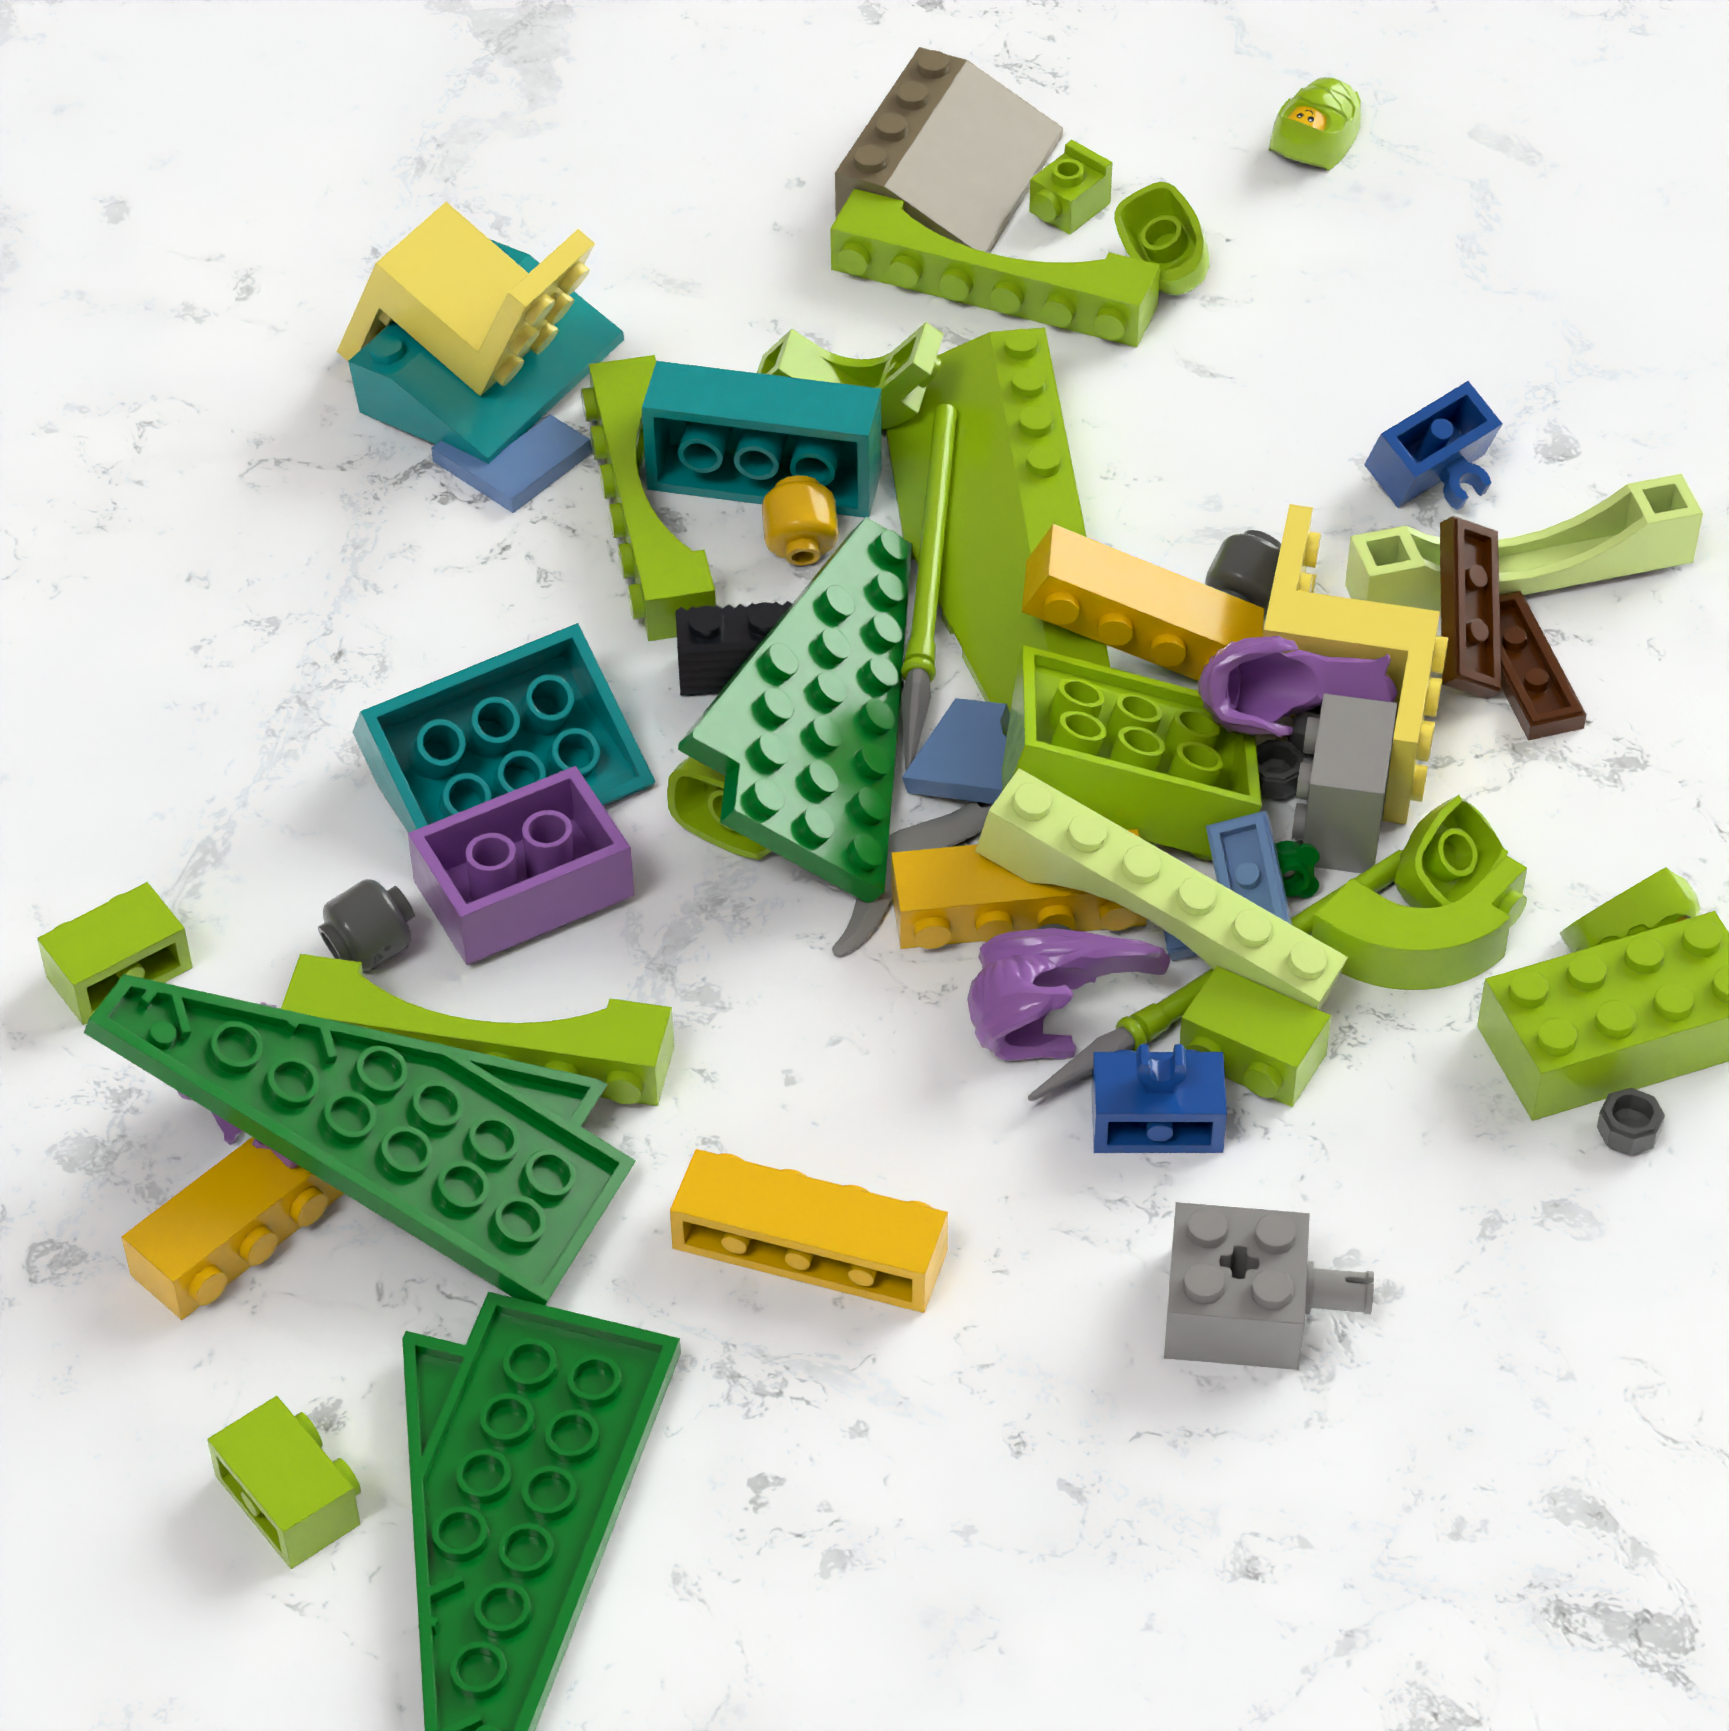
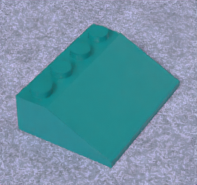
M491 240L528 273L540 264L525 252ZM574 291L569 295L574 299L572 306L554 324L559 331L551 343L538 355L530 350L522 358L525 362L510 382L505 386H501L496 381L481 396L395 321H392L354 355L348 363L359 413L433 444L443 441L489 464L507 446L526 433L589 374V364L600 363L625 340L624 333Z
M579 623L360 711L352 731L379 789L408 833L574 766L578 768L603 806L651 787L656 782Z

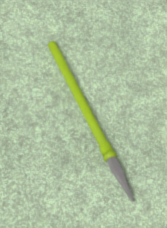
M950 404L938 405L934 413L911 637L907 643L905 659L901 668L902 677L905 680L901 695L905 770L908 769L917 752L931 699L930 683L936 676L934 634L957 420V409Z
M1397 850L1353 879L1374 892H1379L1395 881L1401 859L1400 854L1403 850ZM1344 885L1291 918L1292 925L1311 935L1314 914ZM1211 968L1158 1003H1152L1130 1016L1119 1019L1115 1030L1095 1039L1028 1095V1100L1034 1101L1091 1075L1093 1052H1114L1118 1050H1132L1136 1052L1141 1044H1147L1169 1029L1170 1024L1183 1016L1213 972V969Z

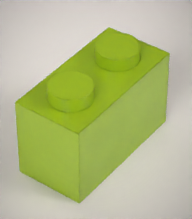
M148 881L126 893L114 896L108 902L71 921L59 924L53 930L37 938L46 978L82 1025L87 1024L91 1015L123 974L165 983L193 968L185 928Z
M1216 966L1181 1017L1179 1044H1182L1185 1050L1223 1052L1225 1078L1247 1087L1251 1092L1260 1097L1272 1098L1293 1108L1327 1055L1331 1015Z
M277 1395L207 1438L215 1477L290 1569L298 1566L361 1525L356 1496L361 1493V1487L355 1474L343 1459L337 1458L333 1462L321 1449L323 1447L322 1439L308 1416L303 1412L294 1416Z

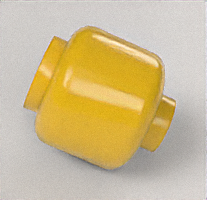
M801 475L784 478L776 483L775 487L765 495L762 502L764 540L769 551L778 557L786 558L790 564L802 566L817 562L821 555L826 554L836 545L839 536L836 501L832 491L819 484V481L815 478Z

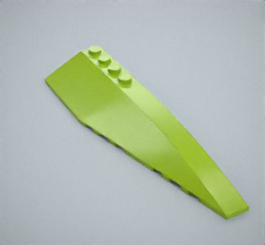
M1045 327L988 332L937 355L941 359V365L934 379L926 387L918 414L897 426L885 429L902 538L912 543L911 560L915 559L918 564L935 408L941 404H950L957 409L938 604L942 610V620L950 635L955 634L962 648V658L986 702L1007 704L1009 712L1011 711L1018 658L1022 645L1110 667L1107 645L1022 612L1026 561L1050 527L1055 524L1087 537Z

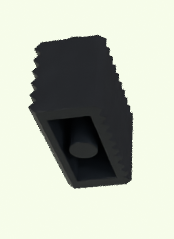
M787 601L781 605L778 602H762L758 604L751 603L747 607L740 603L735 608L728 604L724 608L718 605L714 607L704 605L697 608L692 606L689 610H685L682 607L677 609L675 615L680 695L720 693L792 603Z

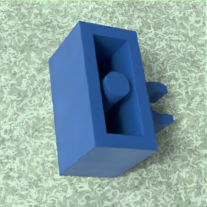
M1466 381L1381 433L1364 466L1397 508L1442 481L1444 483L1443 494L1446 501L1451 507L1459 510L1463 508L1469 498L1466 491L1461 488L1460 483L1471 485L1479 496L1484 495L1490 487L1491 479L1488 473L1482 467L1472 462L1485 455L1503 423L1472 384Z
M1141 1044L1136 1052L1132 1050L1093 1052L1091 1098L1094 1153H1223L1227 1120L1223 1052L1185 1050L1182 1044H1175L1173 1052H1149L1148 1044Z

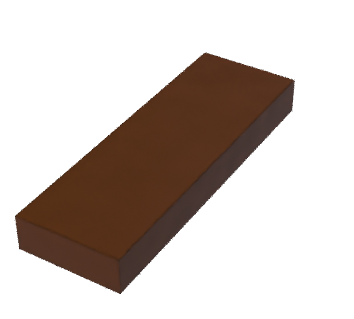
M1452 516L1440 522L1441 637H1448L1442 685L1489 699L1501 693L1498 531Z
M1516 591L1499 595L1501 689L1528 741L1584 729L1587 714L1522 592Z

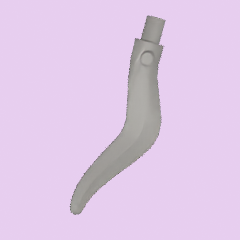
M971 801L966 806L950 814L890 834L885 892L871 903H866L856 898L848 926L832 947L833 954L837 957H843L861 946L874 932L893 900L891 890V852L954 846L982 831L988 811L993 804Z

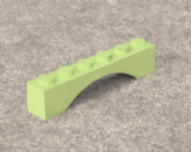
M1682 474L1626 484L1604 501L1571 519L1543 530L1512 538L1498 539L1499 595L1521 591L1523 595L1693 563L1703 512ZM1407 525L1351 536L1345 586L1352 599L1441 611L1440 537L1427 535Z
M1020 768L988 811L975 852L1029 883L1054 884L1085 891L1115 902L1147 918L1179 939L1201 957L1213 970L1216 966H1219L1321 1010L1348 958Z

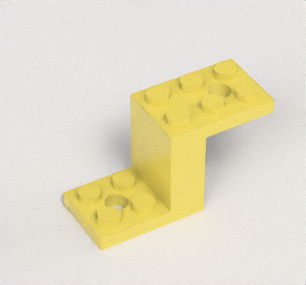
M445 202L375 263L337 349V353L349 361L392 321H395L479 396L485 393L496 381L501 386H505L519 372L525 362L522 358L530 350L536 355L540 354L557 335L559 329L554 324L570 309L574 299L569 295L581 285L589 274L590 269L585 263L595 243L577 229L528 273L449 203Z
M1289 504L1263 637L1280 636L1284 639L1295 641L1299 648L1298 650L1328 657L1377 659L1389 654L1391 662L1387 669V675L1394 682L1398 693L1394 703H1397L1382 821L1406 825L1410 800L1423 801L1428 766L1418 765L1417 760L1428 761L1430 758L1435 722L1425 721L1424 718L1425 716L1436 717L1441 693L1442 679L1431 677L1432 672L1443 673L1448 637L1437 636L1440 611L1315 593L1317 574L1306 573L1307 567L1316 568L1321 533L1311 531L1313 507Z

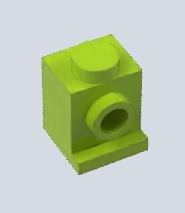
M1071 139L1065 144V150L1061 156L1030 179L1029 212L1071 235L1111 203L1113 162Z

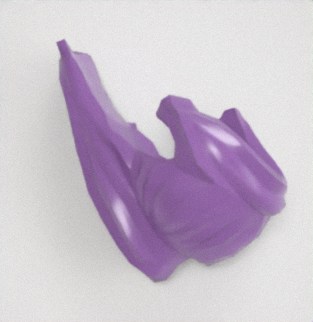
M1280 636L1245 638L1238 642L1231 641L1224 649H1219L1214 656L1210 657L1209 663L1204 666L1198 681V693L1203 700L1204 709L1211 714L1213 721L1217 725L1223 726L1226 732L1244 733L1251 736L1256 734H1274L1279 738L1290 736L1293 728L1290 726L1277 724L1282 717L1304 713L1321 706L1323 694L1394 703L1398 692L1394 682L1387 675V669L1391 662L1389 654L1377 659L1328 657L1298 650L1299 648L1295 641L1287 640Z
M1047 928L1007 932L997 935L979 948L978 958L982 964V970L972 980L967 997L971 1022L975 1027L974 1033L983 1048L989 1049L991 1053H994L996 1057L1004 1061L1034 1058L1066 1059L1074 1057L1076 1045L1073 1043L1071 1035L1043 1034V1021L1048 1013L1052 1010L1062 1009L1073 997L1072 989H1078L1089 982L1095 983L1096 978L1100 976L1123 972L1165 975L1170 964V957L1162 947L1144 941L1082 931Z

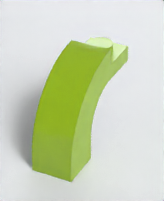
M925 322L890 353L877 358L854 359L831 353L794 329H791L763 354L757 373L881 388V430L897 426L918 414L926 387L934 379L941 365V359L937 357L944 333Z
M1506 856L1466 896L1451 904L1433 908H1415L1397 904L1351 878L1314 914L1312 937L1347 956L1348 958L1341 973L1355 980L1374 986L1400 990H1427L1455 985L1484 973L1505 957L1509 929L1519 919L1527 903V897L1523 895L1527 867Z

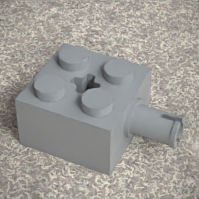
M1323 694L1320 718L1308 717L1303 753L1313 754L1314 758H1303V762L1300 763L1296 799L1308 801L1307 804L1296 803L1291 839L1303 840V844L1308 843L1317 848L1320 859L1314 867L1363 873L1375 865L1397 703Z
M1176 1202L1164 1358L1299 1370L1305 1314L1310 1315L1311 1308L1364 1312V1314L1371 1315L1374 1271H1367L1366 1273L1314 1268V1261H1308L1310 1213Z

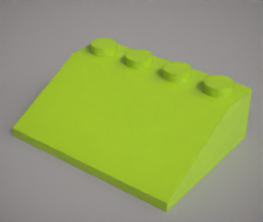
M1022 645L1018 658L1002 764V791L1020 768L1126 830L1138 829L1139 837L1152 845L1161 844L1188 851L1204 860H1213L1206 830L1207 825L1260 812L1262 801L1255 735L1226 732L1222 725H1217L1213 721L1211 714L1204 709L1203 700L1198 690Z

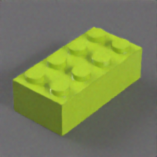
M1716 911L1485 978L1477 1027L1532 1121L1604 1100L1609 1093L1627 1088L1640 1089L1729 1062V932Z

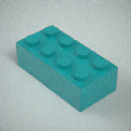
M656 361L642 404L647 490L762 505L765 495L775 487L776 483L790 476L801 475L815 478L819 481V484L832 491L836 501L837 514L862 518L870 517L882 472L881 388Z

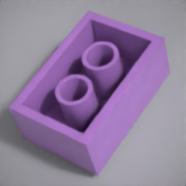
M576 766L407 833L414 883L466 965L634 896L631 847Z

